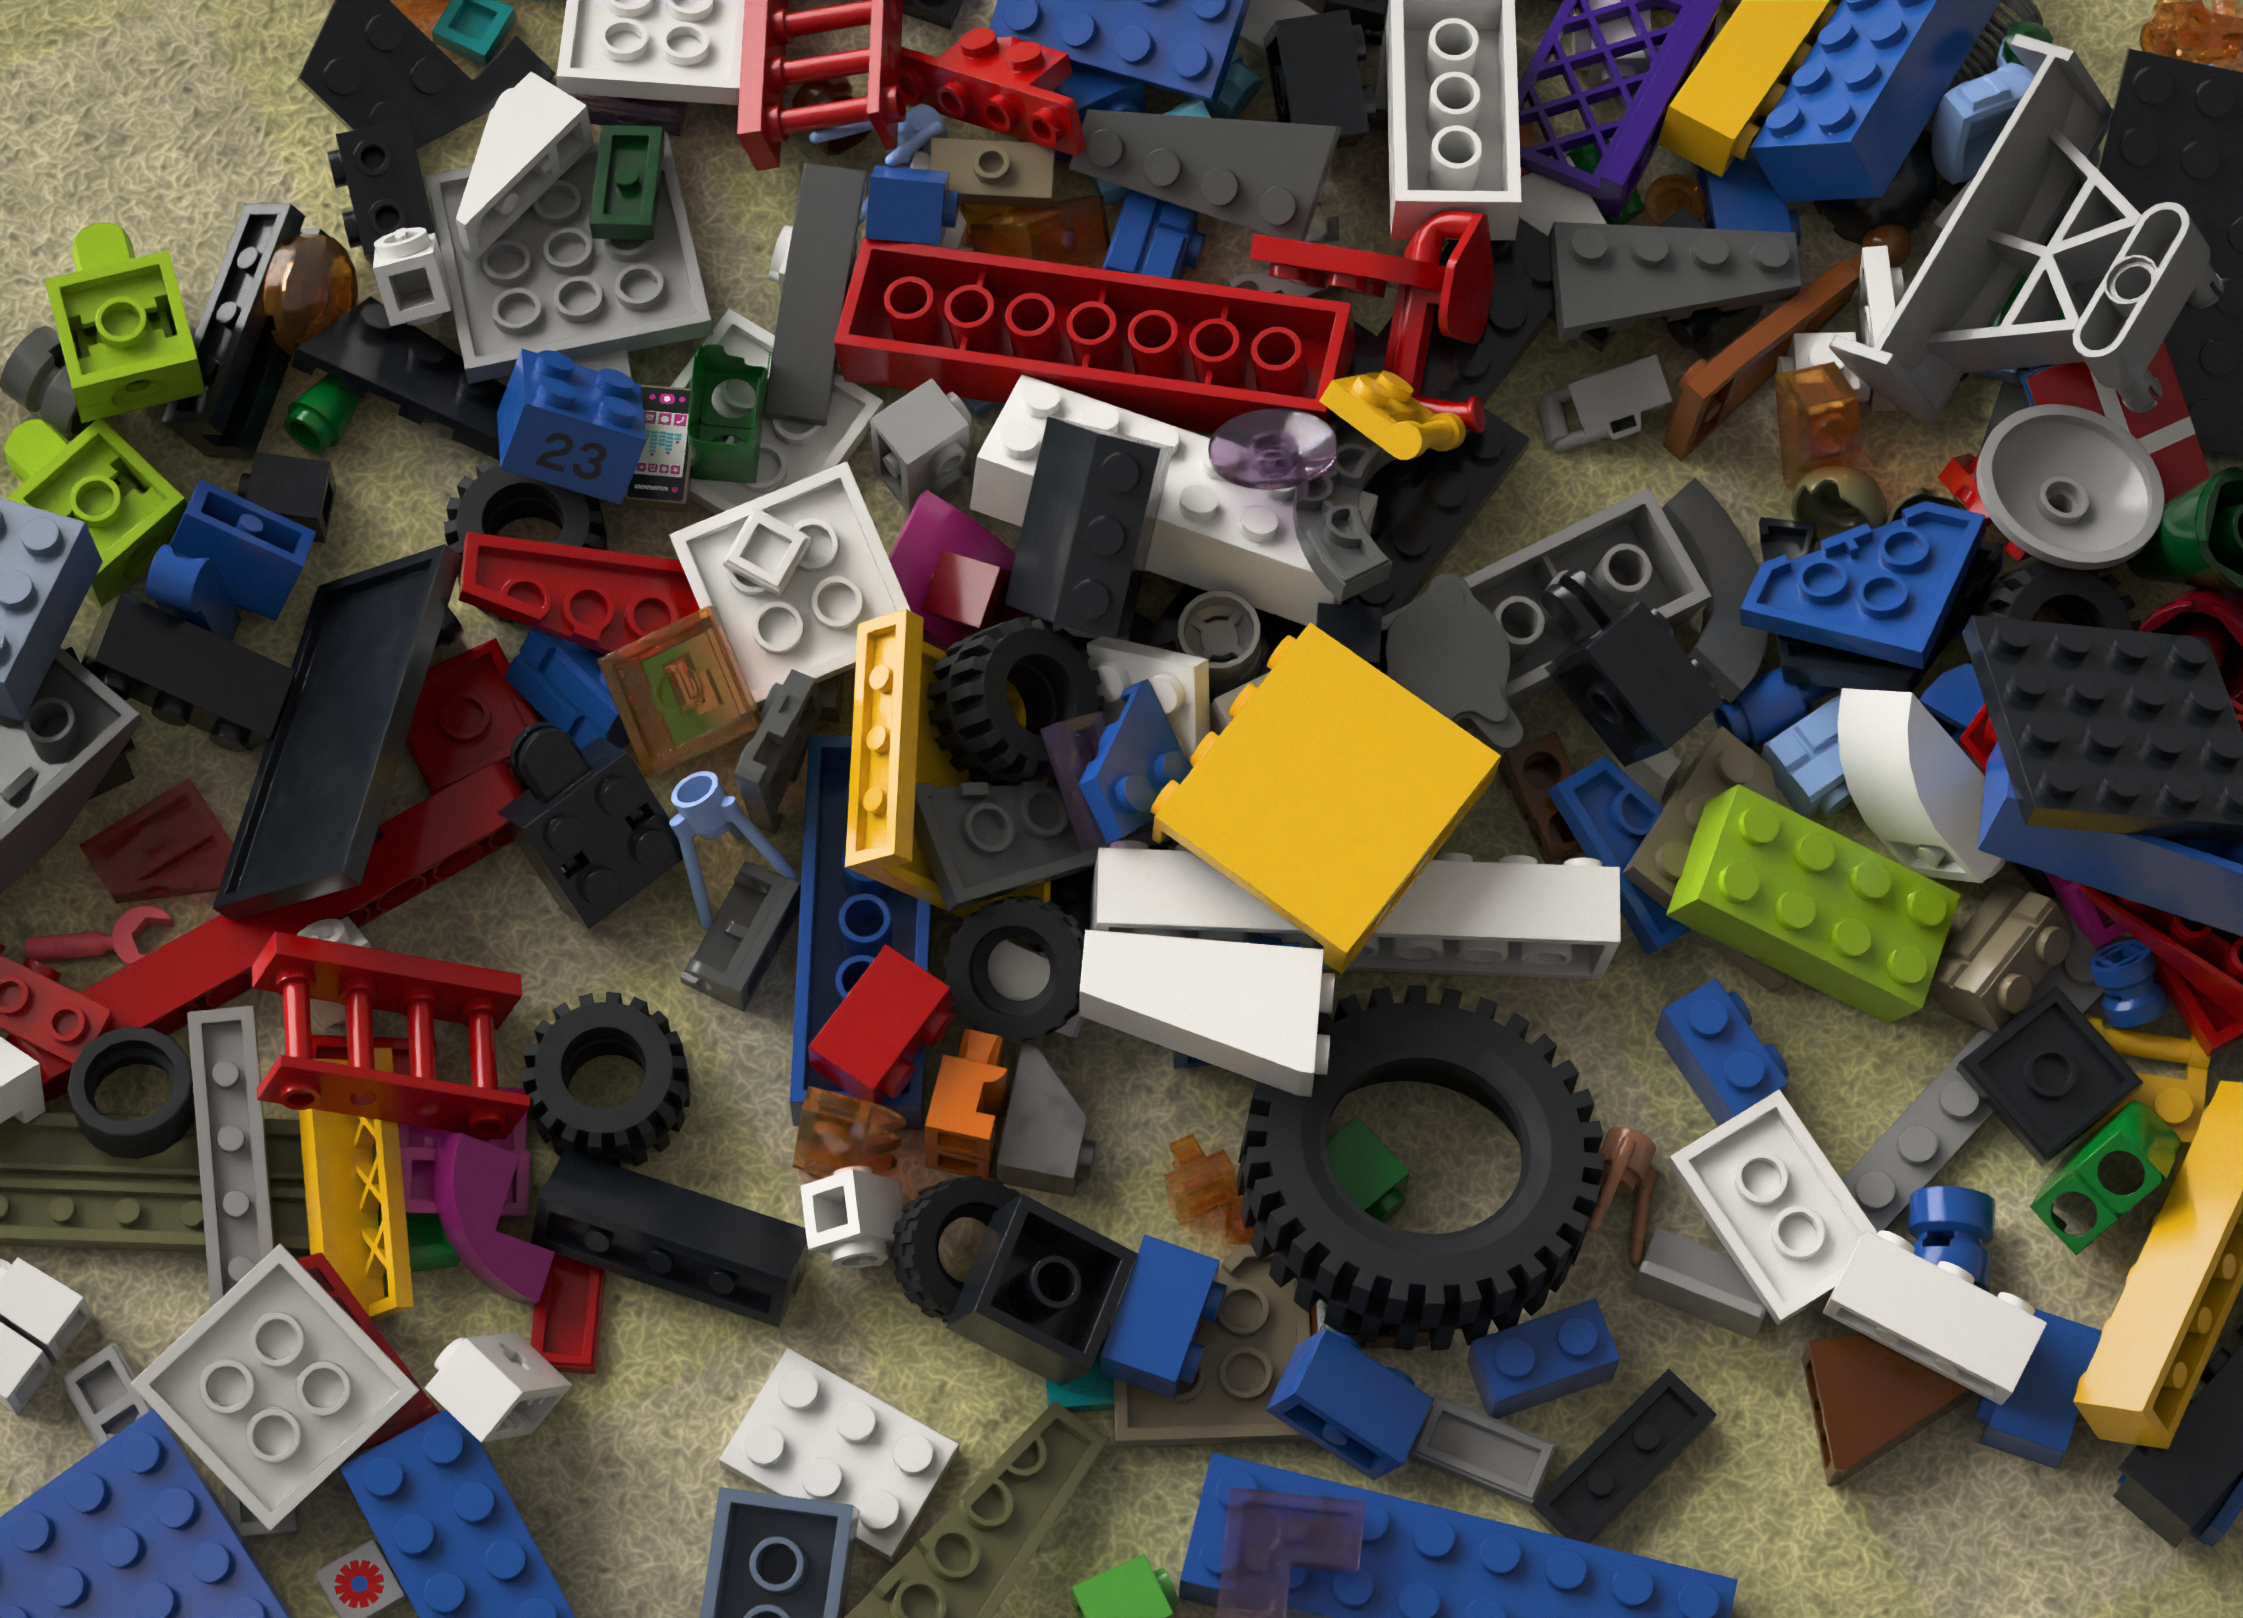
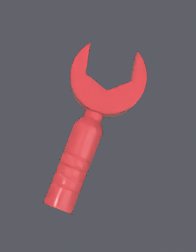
M138 906L127 910L117 919L112 935L95 931L26 937L25 953L26 958L30 957L39 962L70 960L73 958L102 957L108 951H115L121 964L126 967L146 956V954L139 953L135 941L149 925L175 926L170 916L163 910L153 906Z

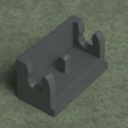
M744 861L734 879L730 892L693 959H690L680 977L681 983L744 1012L800 910L801 883L791 878L787 879L757 864Z

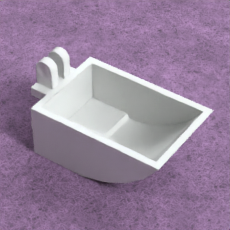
M1842 688L1837 721L1839 757L1848 791L1865 824L1903 866L1925 877L1983 883L1986 879L1995 875L2004 866L2006 860L1978 850L1985 784L1983 773L1912 692Z

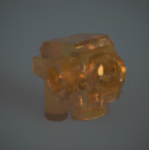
M2159 0L2154 5L2155 16L2151 22H2147L2142 26L2140 32L2141 50L2205 65H2210L2218 60L2235 59L2237 54L2243 50V18L2237 17L2235 0H2211L2212 11L2205 8L2202 0Z

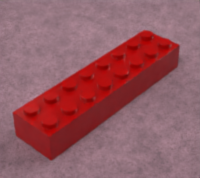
M865 237L862 238L834 339V347L844 381L913 391L933 378L945 395L954 392L961 398L1006 404L1021 374L1181 429L1312 447L1317 436L1339 417L1319 402L1332 380L1348 377L1356 345L1352 305L1347 302Z

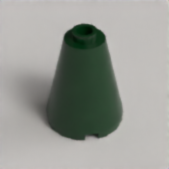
M2243 466L2221 470L2165 502L2162 519L2153 537L2138 554L2126 561L2130 570L2136 576L2145 580L2243 593Z

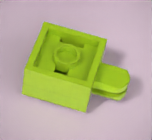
M103 222L94 223L83 228L75 236L72 247L76 272L44 279L81 423L205 394L199 362L169 250L136 258L132 242L121 226Z
M102 418L95 420L71 442L51 424L41 419L21 423L7 437L4 446L6 459L11 472L22 484L5 499L86 522L103 561L86 595L102 610L106 603L120 592L125 591L150 569L152 560L162 545H169L173 532L187 506L185 497Z

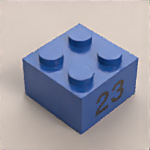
M521 348L497 411L500 469L622 505L647 441L641 384L635 383L628 375L614 369L604 368L595 371L576 365L567 356L555 351L543 350L536 353Z

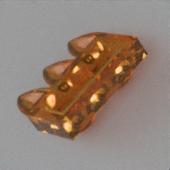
M808 1086L801 1111L792 1167L805 1170L809 1176L817 1180L833 1176L834 1171L850 1166H869L872 1168L873 1174L889 1171L897 1166L898 1159L888 1152L899 1148L902 1143V1139L892 1132L904 1127L906 1119L882 1105Z

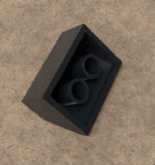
M1048 416L1004 604L1055 624L1114 639L1129 635L1173 446Z

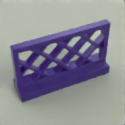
M1564 0L1518 83L1519 126L1537 121L1546 141L1527 148L1520 146V167L1598 198L1597 207L1599 211L1619 219L1658 147L1657 142L1669 105L1703 58L1718 33L1722 0H1620L1621 2L1596 10H1591L1587 0ZM1659 7L1677 14L1672 26L1647 32L1639 12ZM1578 8L1581 14L1574 16ZM1628 16L1636 36L1607 45L1599 24ZM1587 28L1596 48L1567 57L1560 43L1562 36ZM1661 45L1657 53L1654 46ZM1643 50L1650 64L1649 70L1645 73L1623 79L1614 58ZM1553 54L1555 57V61L1549 62ZM1603 62L1612 83L1582 91L1573 71ZM1562 74L1571 95L1541 104L1534 88L1537 82ZM1637 91L1632 100L1629 93ZM1618 97L1625 111L1623 118L1598 126L1589 105ZM1528 100L1530 107L1523 109ZM1578 109L1587 130L1556 138L1548 117ZM1612 138L1609 145L1606 146L1604 140ZM1593 143L1600 158L1593 174L1568 165L1563 152Z

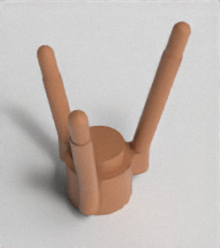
M1613 1127L1608 1130L1602 1148H1599L1598 1153L1604 1154V1171L1599 1183L1601 1189L1587 1228L1590 1231H1596L1600 1227L1614 1194L1631 1195L1634 1188L1637 1189L1629 1254L1630 1265L1637 1267L1642 1262L1651 1194L1659 1176V1172L1650 1166L1657 1148L1648 1137L1640 1132L1624 1127Z

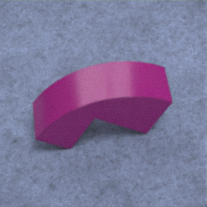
M462 1133L440 1135L434 1162V1195L441 1225L454 1252L476 1278L495 1292L516 1302L539 1303L555 1252L495 1231L520 1155Z

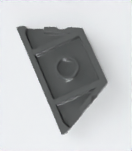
M791 669L783 685L776 682L772 686L761 712L763 721L752 741H749L743 749L734 773L751 822L755 826L776 834L783 815L778 814L777 810L789 783L797 781L808 749L809 734L814 735L824 708L816 679L794 669Z

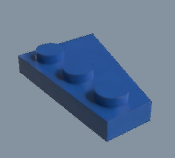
M1606 755L1547 791L1587 858L1600 860L1603 867H1620V912L1647 956L1691 930L1688 926L1666 916L1667 910L1622 875L1641 842L1661 815L1662 806Z

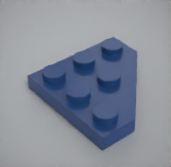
M1924 501L1903 509L1902 519L1871 530L1866 523L1821 540V549L1791 561L1784 554L1763 562L1740 607L1741 625L1923 669L1986 533V515Z

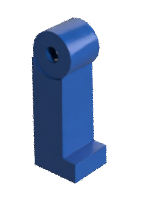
M162 545L155 554L148 572L145 589L146 596L154 599L159 609L232 641L241 618L214 561L207 557L192 559L181 554L170 545Z

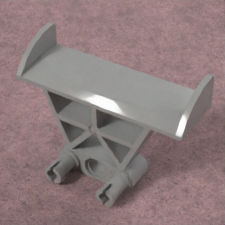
M2016 34L2009 47L2035 77L1876 343L1871 347L1835 335L1829 345L1831 351L1841 362L1869 387L1899 408L1932 426L1964 373L2085 362L2100 384L2107 388L2116 389L2127 409L2137 413L2149 411L2158 403L2151 396L2148 389L2151 390L2154 396L2161 398L2162 386L2157 378L2153 377L2148 370V366L2186 301L2194 308L2209 307L2219 299L2210 287V283L2215 291L2223 293L2224 290L2223 281L2209 264L2211 257L2210 247L2184 207L2177 203L2164 202L2152 206L2141 215L2090 162L2108 132L2113 109L2075 51ZM2081 179L2084 185L2047 247L2041 245L2077 182ZM2022 275L2027 276V281L2001 325L1992 327ZM2105 275L2084 310L2074 284L2078 282L2085 283ZM2062 310L2066 319L2056 320Z

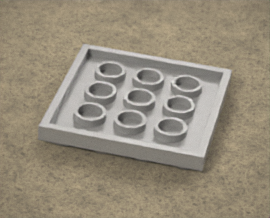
M667 128L663 129L665 148L654 240L592 239L589 223L599 142H595L474 262L466 259L463 255L456 223V216L472 167L426 176L468 384L511 376L521 348L536 353L543 350L555 351L567 356L571 360L627 349L628 352L713 335L711 317Z

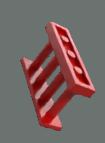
M745 0L737 136L756 171L779 168L781 142L787 141L789 134L871 121L884 149L891 150L897 148L898 123L905 122L906 103L900 87L903 0H865L790 13L788 10L789 0ZM871 25L870 48L791 61L786 59V45L792 44L794 37ZM869 73L867 97L787 110L783 107L784 93L790 92L792 85Z
M274 932L252 965L253 989L276 992L283 996L286 1054L279 1055L258 1086L257 1100L283 1104L285 1107L293 1110L316 1109L466 1133L481 1140L496 1138L505 1140L529 1109L530 1095L498 1090L494 1029H499L522 997L521 974L281 932ZM310 998L340 1003L345 1006L348 1065L313 1060ZM372 1009L400 1013L407 1017L410 1075L375 1070ZM433 1019L459 1023L468 1027L472 1086L437 1080Z

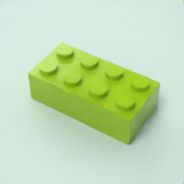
M1737 784L1705 803L1682 875L1678 879L1666 916L1880 1021L1891 1023L1923 1009L1961 894Z

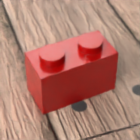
M885 944L808 1046L811 1068L873 1110H876L886 1095L894 1099L906 1087L916 1067L911 1062L926 1043L934 1047L947 1032L954 1018V1014L950 1012V987Z

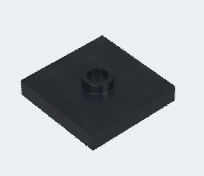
M2057 985L1962 1059L1956 1067V1070L2042 1167L2137 1092L2143 1084V1081Z

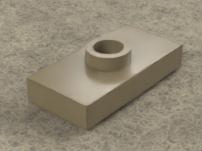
M932 137L929 170L950 172L948 190L959 191V204L1052 208L1054 149L1034 144L1033 142Z

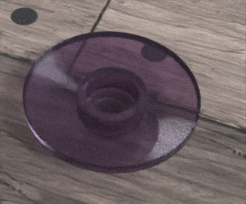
M1262 409L1239 415L1220 426L1210 439L1208 454L1212 468L1223 479L1246 488L1276 490L1307 483L1323 474L1336 458L1337 440L1332 428L1322 419L1312 414L1293 409Z

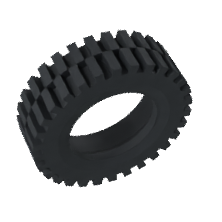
M1408 985L1404 1003H1394L1390 987L1372 989L1366 1010H1362L1354 994L1338 1000L1334 1021H1332L1327 1013L1319 1012L1317 1034L1330 1035L1327 1075L1314 1074L1312 1097L1297 1096L1265 1083L1257 1082L1251 1100L1238 1160L1240 1167L1237 1176V1196H1243L1240 1215L1244 1229L1255 1226L1251 1246L1256 1256L1260 1260L1274 1253L1269 1276L1279 1288H1282L1294 1278L1298 1280L1293 1302L1308 1313L1320 1299L1328 1304L1323 1323L1339 1332L1349 1316L1362 1322L1357 1338L1359 1340L1375 1344L1381 1327L1396 1331L1394 1349L1413 1350L1417 1333H1429L1431 1351L1450 1349L1456 1329H1462L1466 1344L1469 1346L1472 1340L1487 1336L1491 1320H1493L1499 1331L1516 1326L1523 1308L1532 1316L1544 1306L1549 1290L1555 1293L1566 1280L1570 1265L1575 1264L1586 1235L1589 1220H1591L1601 1189L1599 1183L1604 1171V1154L1598 1153L1603 1139L1600 1121L1589 1122L1595 1105L1588 1089L1573 1093L1579 1072L1570 1059L1554 1068L1551 1066L1557 1045L1545 1033L1531 1045L1525 1041L1530 1022L1514 1012L1507 1024L1503 1026L1493 1021L1497 1003L1480 997L1475 1013L1459 1008L1463 991L1449 988L1444 989L1440 1004L1426 1003V986ZM1395 1081L1429 1083L1464 1094L1497 1116L1519 1142L1521 1173L1518 1184L1510 1198L1497 1212L1475 1226L1461 1231L1444 1234H1421L1387 1225L1373 1218L1355 1204L1345 1193L1332 1170L1327 1152L1326 1136L1328 1123L1339 1102L1346 1094L1360 1088Z

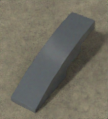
M804 163L774 339L764 410L766 418L821 426L827 425L839 361L834 347V339L852 278L857 251L856 236L867 183L866 171Z

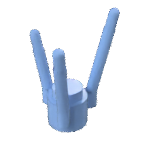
M919 104L908 110L905 122L898 123L897 148L886 150L889 154L885 159L886 164L893 167L898 163H902L899 167L909 168L915 151L918 150L930 155L932 137L947 138L948 136L946 124L941 115L934 108L925 104ZM871 121L825 128L810 133L809 140L812 143H820L873 130L874 127ZM868 198L862 204L859 224L867 218Z
M699 771L682 779L675 786L671 801L679 813L670 820L669 825L679 840L695 907L703 928L709 929L713 919L693 839L695 834L700 835L704 839L720 837L728 830L737 839L745 835L783 877L797 880L798 875L743 813L735 797L728 796L715 773Z

